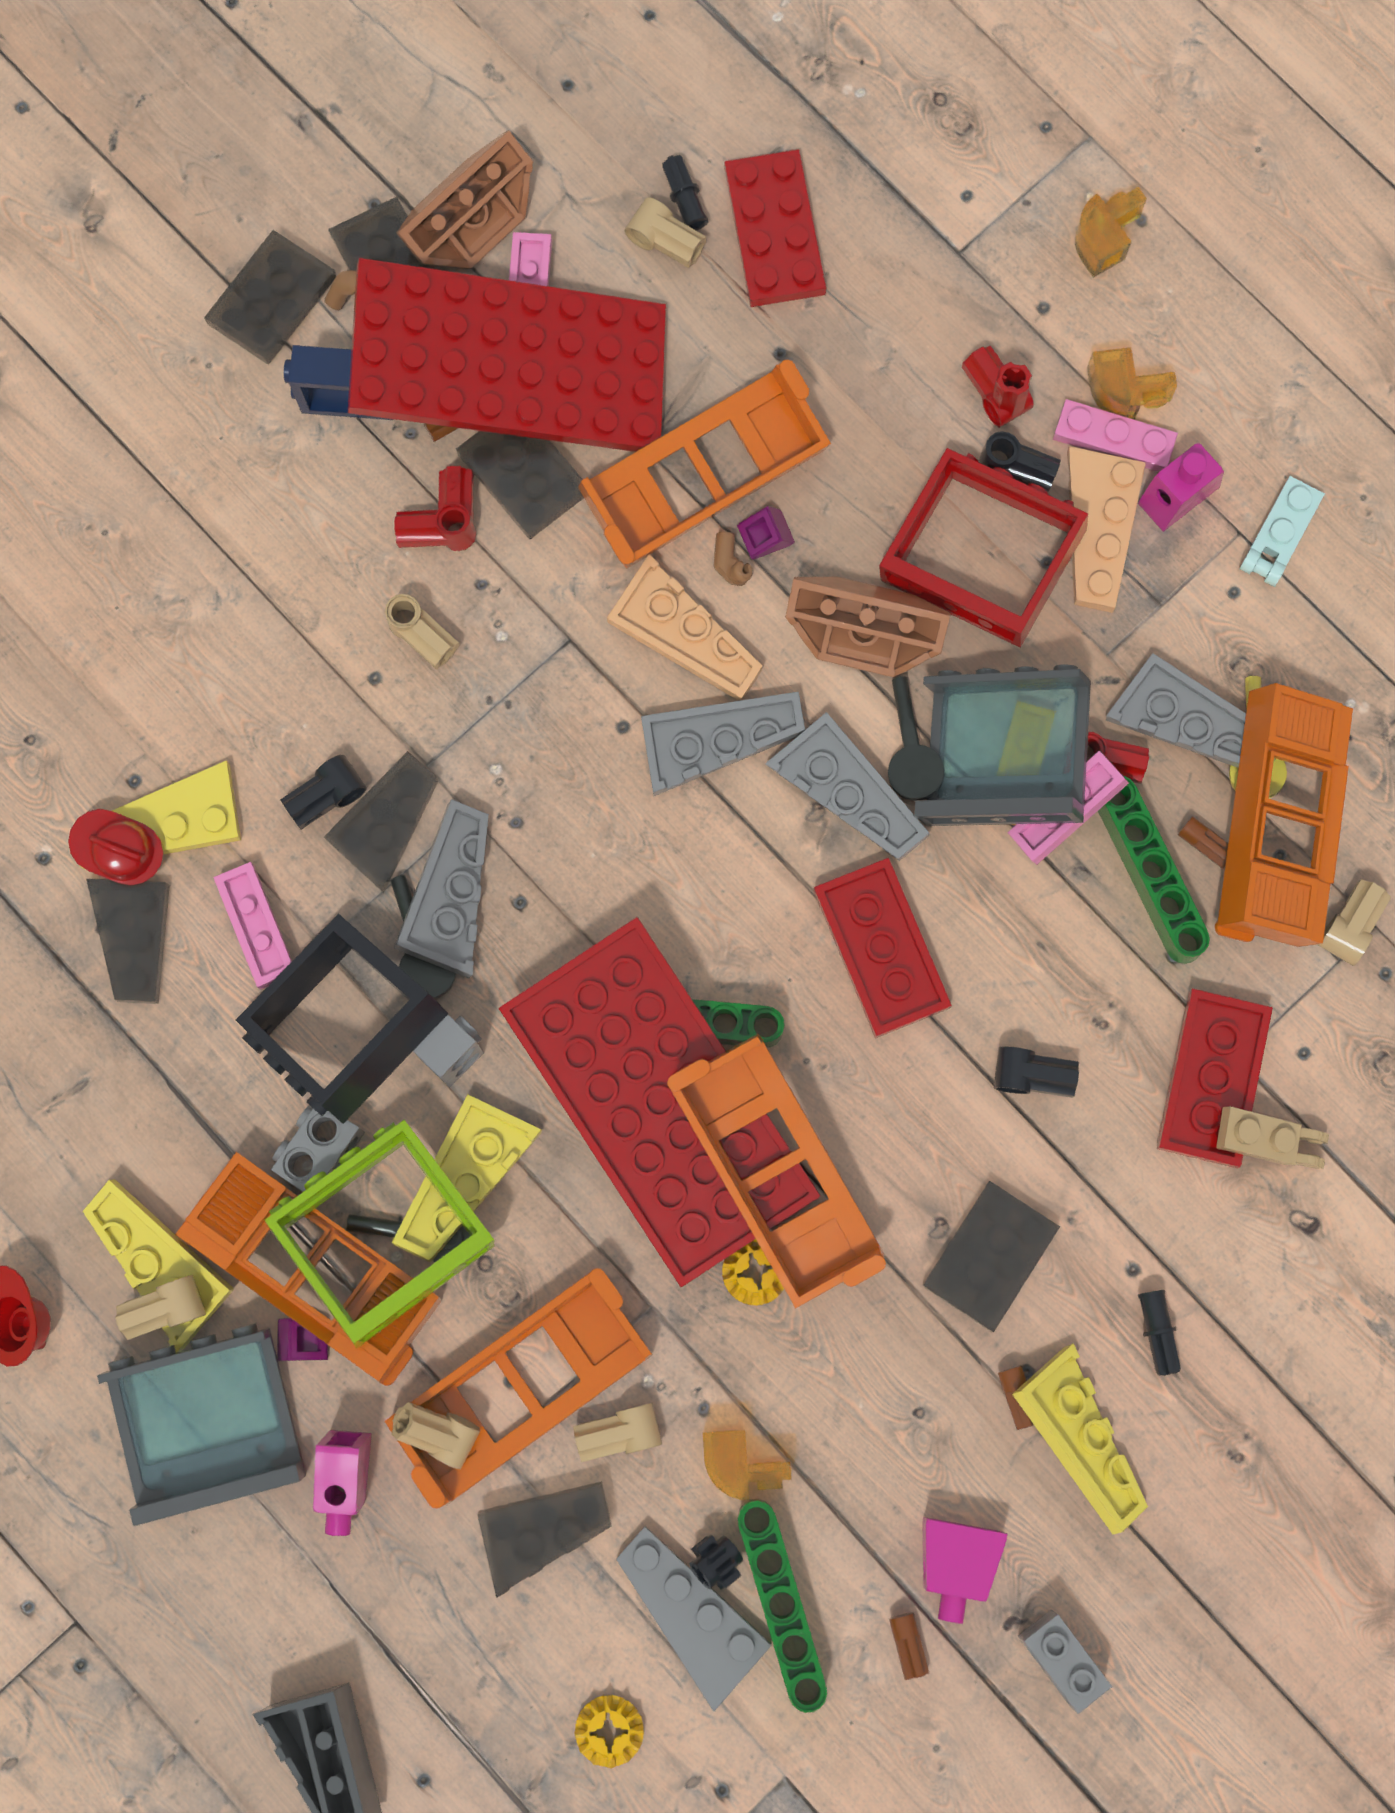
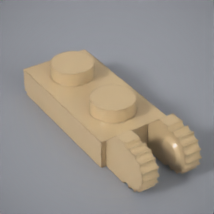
M1223 1107L1216 1148L1283 1165H1300L1308 1168L1324 1169L1325 1159L1317 1155L1298 1153L1300 1139L1312 1144H1328L1329 1134L1314 1129L1301 1128L1302 1124L1235 1107Z

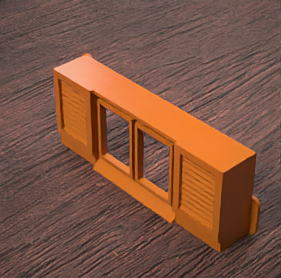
M791 360L782 361L770 373L595 477L591 479L587 477L580 482L578 486L580 492L603 529L605 538L626 569L820 454L831 444L805 400L809 395V388ZM730 421L761 474L726 495L694 441ZM683 448L715 502L679 522L648 468Z
M1278 683L1249 691L1219 916L1215 924V931L1218 935L1242 942H1250L1254 936L1296 947L1323 944L1330 885L1334 884L1349 769V766L1346 765L1353 708ZM1274 758L1323 772L1318 813L1269 799ZM1267 813L1316 827L1311 868L1261 854Z
M759 1033L710 1061L700 1059L669 1077L668 1087L671 1089L795 1308L842 1282L849 1287H853L884 1270L886 1266L884 1251ZM777 1108L799 1148L741 1180L719 1140ZM806 1159L828 1199L770 1231L749 1191Z
M236 1152L187 1216L185 1222L175 1235L385 1386L392 1385L413 1356L410 1344L441 1303V1299L436 1294L431 1293L356 1349L335 1318L331 1321L295 1295L306 1281V1278L298 1268L285 1286H283L248 1261L270 1232L265 1222V1219L271 1215L269 1211L279 1205L278 1201L290 1196L293 1200L297 1195ZM317 1209L304 1216L325 1231L307 1255V1258L314 1267L317 1266L335 1240H338L372 1265L343 1304L344 1309L354 1322L413 1279Z
M592 1270L410 1402L444 1416L447 1413L456 1414L469 1420L481 1429L461 1469L450 1467L433 1458L427 1451L398 1441L415 1466L411 1472L412 1480L432 1508H441L451 1503L653 1355L620 1309L623 1305V1298L603 1270ZM542 1326L581 1380L544 1408L506 1355V1352ZM494 1361L532 1414L531 1418L496 1443L458 1389L459 1386ZM395 1414L384 1421L391 1432L393 1431L392 1420Z

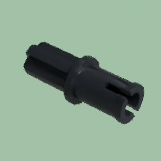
M671 155L667 157V160L662 164V168L672 191L670 199L673 203L677 204L684 224L697 231L708 223V218L703 211L698 197L699 186L692 182L682 156Z
M1165 1290L1138 1294L1147 1332L1143 1333V1336H1148L1155 1371L1158 1376L1176 1374L1181 1369L1173 1331H1177V1328L1171 1325Z

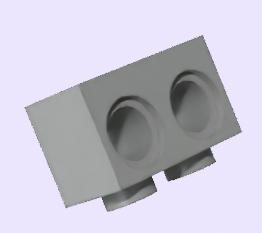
M449 1015L413 1050L420 1060L449 1088L484 1054L478 1045L482 1040L478 1032L462 1016H459L454 1021Z
M309 1105L297 1120L296 1126L299 1127V1130L292 1140H284L274 1153L272 1160L276 1163L271 1170L304 1192L306 1190L304 1184L313 1176L322 1171L329 1174L341 1165L338 1162L345 1153L355 1148L365 1132L348 1120L342 1124L329 1111L321 1116ZM326 1121H334L337 1127L336 1135L330 1141L321 1142L317 1136L319 1126ZM310 1155L313 1161L311 1171L305 1176L298 1177L294 1172L295 1161L300 1156Z
M1053 1610L1047 1612L1018 1635L1054 1686L1077 1714L1112 1688L1111 1684L1061 1617Z

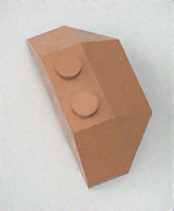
M509 130L504 132L467 158L414 207L396 232L421 264L471 269L525 219L530 173H532L533 167L532 159Z
M794 577L785 618L791 626L793 625L817 660L896 677L929 658L941 654L951 613L914 594L841 577Z

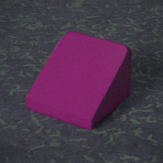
M767 506L737 524L752 560L784 549L795 543L785 517L778 508Z
M291 1318L278 1320V1361L328 1360V1345Z

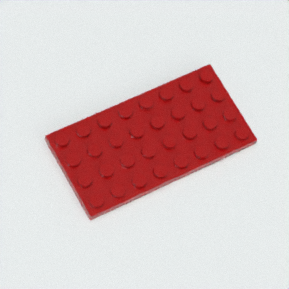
M359 258L356 269L348 413L637 452L661 437L666 304Z
M638 917L498 1008L680 1287L685 1286L756 1239L667 1084L669 1077L700 1059L710 1061L726 1052V1050ZM768 1114L719 1140L741 1180L792 1152ZM800 1163L749 1191L769 1229H772L820 1197V1193Z

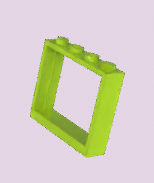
M405 1119L397 1125L393 1122L386 1128H380L373 1135L375 1141L362 1150L357 1146L345 1153L338 1161L341 1164L329 1174L322 1171L313 1176L304 1184L306 1189L293 1200L288 1196L278 1201L279 1205L270 1210L269 1213L271 1215L265 1219L269 1229L356 1349L494 1247L493 1237ZM404 1146L470 1234V1237L354 1322L287 1229L398 1148Z

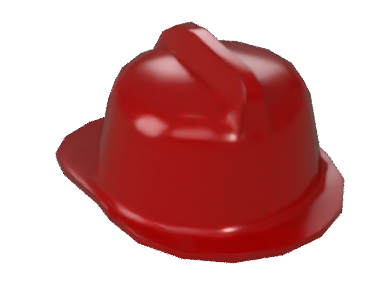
M97 809L88 811L77 818L70 829L68 839L70 854L78 865L89 872L120 884L136 885L152 878L161 866L163 858L161 840L153 829L141 822L113 811Z
M3 1265L0 1266V1363L7 1367L18 1366L25 1362L33 1351L45 1347L51 1329V1317L45 1304L31 1297L24 1278L15 1269Z

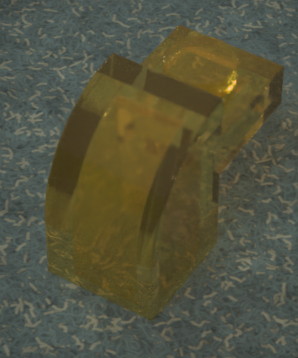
M1139 187L1128 193L1121 191L1115 194L1106 204L1097 193L1084 206L1075 233V248L1079 258L1093 278L1126 259L1131 240L1122 227L1141 217L1147 200Z
M1131 347L1092 352L1087 366L1090 390L1097 406L1101 410L1134 420L1141 405H1144L1145 408L1164 406L1167 402H1171L1177 388L1175 372L1136 376Z
M745 1429L703 1432L704 1461L707 1473L714 1485L726 1495L740 1500H750L749 1482H757V1490L783 1488L782 1480H791L790 1461L747 1464Z

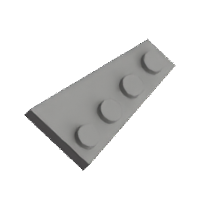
M1152 653L1106 715V721L1239 768L1246 713Z
M799 691L641 716L653 795H659L799 736L805 731Z
M827 712L765 763L770 769L899 861L930 836L927 829L914 817L910 809Z
M451 799L445 810L394 949L470 978L473 974L474 961L472 959L477 935L476 919L481 895L480 879L482 865L484 864L489 814Z
M645 1526L616 1560L708 1704L715 1711L772 1645L712 1588H706L697 1579L691 1568Z

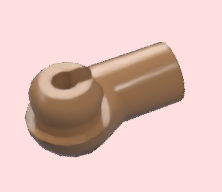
M345 270L336 276L324 299L327 306L334 310H341L348 295H354L356 270Z
M718 532L715 541L714 569L729 584L742 586L751 579L753 574L752 567L749 563L744 565L743 561L734 556L735 534Z

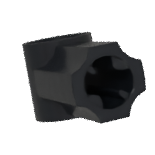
M1004 431L996 432L989 437L979 459V463L992 469L994 467L1002 468L1008 471L1015 480L1026 485L1030 483L1039 485L1047 492L1051 488L1061 462L1060 459L1020 444L1014 435ZM991 451L1003 452L1008 460H998Z
M342 754L323 763L316 770L315 777L280 799V801L300 830H302L333 808H342L353 803L365 793L367 787L345 755Z
M999 1047L994 1089L1015 1094L1038 1092L1073 1098L1078 1085L1079 1062L1035 1055L1034 1051L1024 1048Z

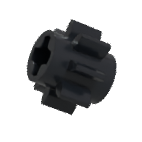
M713 1535L706 1536L691 1548L697 1556L690 1562L691 1570L706 1588L710 1589L717 1584L722 1590L724 1587L728 1588L742 1576L736 1568L743 1562L742 1555L726 1536H722L717 1541Z

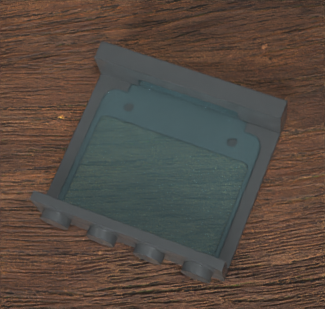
M1061 664L1054 666V670L1046 671L1022 666L1015 668L1014 672L1000 673L996 669L982 668L976 670V674L962 675L958 671L943 670L938 672V676H924L923 684L934 693L930 748L940 756L945 775L940 789L934 795L924 801H915L914 817L927 826L1083 823L1091 680L1081 669L1074 665Z
M256 1323L231 1330L233 1338L218 1342L215 1334L190 1341L192 1349L176 1353L174 1345L149 1352L150 1360L139 1363L134 1362L133 1356L109 1362V1371L97 1375L99 1384L104 1382L108 1384L136 1505L129 1509L133 1526L300 1482L306 1476L270 1328L258 1331Z

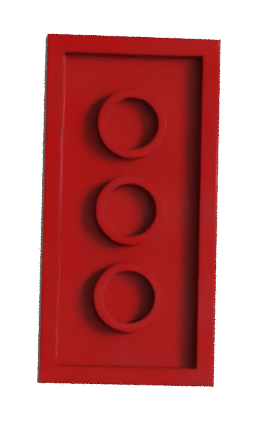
M799 149L724 161V170L750 307L826 295L825 279Z
M889 857L813 888L875 1038L952 1007Z
M1193 988L1189 991L1157 1144L1158 1150L1237 1169L1241 1167L1242 1154L1216 1148L1223 1107H1235L1252 1112L1273 1007Z

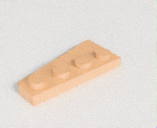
M1069 446L1067 451L1070 479L1068 483L1069 499L1074 502V507L1088 513L1087 530L1072 555L1074 605L1113 613L1118 598L1146 462Z
M650 554L607 617V622L738 701L745 698L762 671V665L727 630L724 631L712 619L711 614L701 604L698 605L684 591V588L659 566V563Z

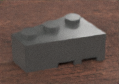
M350 1682L275 1703L253 1713L259 1726H264L277 1749L274 1751L281 1762L285 1761L299 1784L296 1788L311 1813H382Z

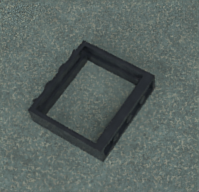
M338 913L245 1009L236 1021L247 1031L242 1039L258 1054L266 1050L268 1053L263 1059L280 1075L287 1071L289 1075L284 1080L302 1097L307 1092L312 1095L306 1102L317 1113L323 1116L329 1111L344 1124L449 1013L424 988ZM353 950L409 1001L324 1089L270 1034L325 976Z

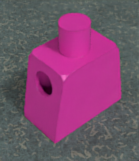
M1196 443L1153 478L1138 504L1164 532L1220 488L1224 470L1200 443ZM1161 495H1169L1171 504L1166 503Z
M330 1430L316 1445L313 1511L316 1513H326L325 1534L350 1535L352 1515H357L365 1504L372 1433ZM337 1486L342 1487L345 1492L340 1491Z
M923 1517V1588L926 1591L941 1594L938 1613L939 1620L963 1624L967 1599L987 1601L1008 1534L1002 1531Z

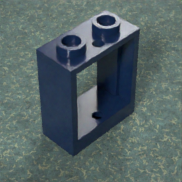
M293 345L291 359H286L284 363V382L289 383L291 398L296 399L302 414L394 420L348 413L351 349Z

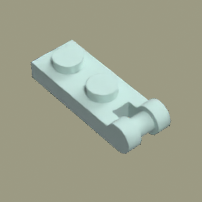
M1289 476L1239 569L1248 574H1251L1253 571L1264 577L1265 583L1275 587L1325 493ZM1264 552L1276 560L1272 564L1261 558V553Z

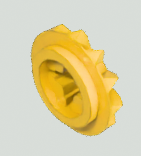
M755 1239L724 1259L722 1277L726 1289L735 1299L744 1304L756 1306L767 1304L776 1299L782 1293L784 1287L773 1269L762 1274V1289L758 1290L757 1284H754L752 1278L737 1277L738 1274L743 1273L744 1270L749 1268V1254H753L754 1260L757 1261L759 1266H771Z
M604 1695L591 1700L584 1706L578 1715L574 1735L580 1753L593 1765L613 1768L628 1763L635 1756L642 1744L644 1727L640 1713L631 1702L619 1696ZM606 1713H610V1720H612L614 1727L621 1728V1730L628 1729V1732H622L621 1735L615 1736L612 1750H608L605 1737L591 1734V1732H596L597 1729L603 1728L607 1718Z

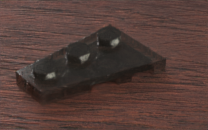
M407 751L324 836L330 845L383 894L438 783L437 777Z
M602 1481L478 1511L477 1516L496 1598L509 1591L512 1586L528 1576L530 1578L543 1570L544 1566L560 1556L570 1553L612 1526Z

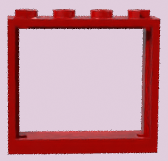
M947 448L879 565L881 581L905 593L914 594L951 613V615L1021 648L1087 530L1088 513L1074 507L1073 501H1061L1050 496L1039 485L1033 483L1026 485L1015 480L1008 471L1002 468L994 467L992 469L979 463L976 457L970 453L964 456ZM952 479L1068 533L1021 616L906 562L908 555Z

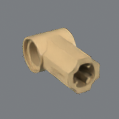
M649 197L645 198L624 230L626 236L638 247L648 251L655 248L688 268L696 263L706 243V236L675 219L671 211L663 203Z
M399 594L392 597L386 604V619L392 633L406 641L435 669L445 665L459 647V642L420 607L414 597L407 594ZM402 610H410L415 614L410 622L404 624L398 623L394 618Z
M1362 879L1359 880L1339 915L1336 914L1324 931L1323 944L1317 945L1350 965L1355 966L1368 948L1373 938V935L1370 933L1390 901L1391 896L1376 883Z
M193 1275L156 1287L157 1291L117 1305L115 1319L119 1331L129 1340L167 1325L171 1328L206 1315Z
M408 1402L397 1410L392 1420L393 1431L391 1435L398 1441L427 1451L433 1458L450 1467L461 1469L481 1429L474 1423L456 1414L447 1413L444 1416Z
M653 1403L618 1411L616 1416L596 1419L573 1426L581 1462L623 1451L629 1454L663 1445Z

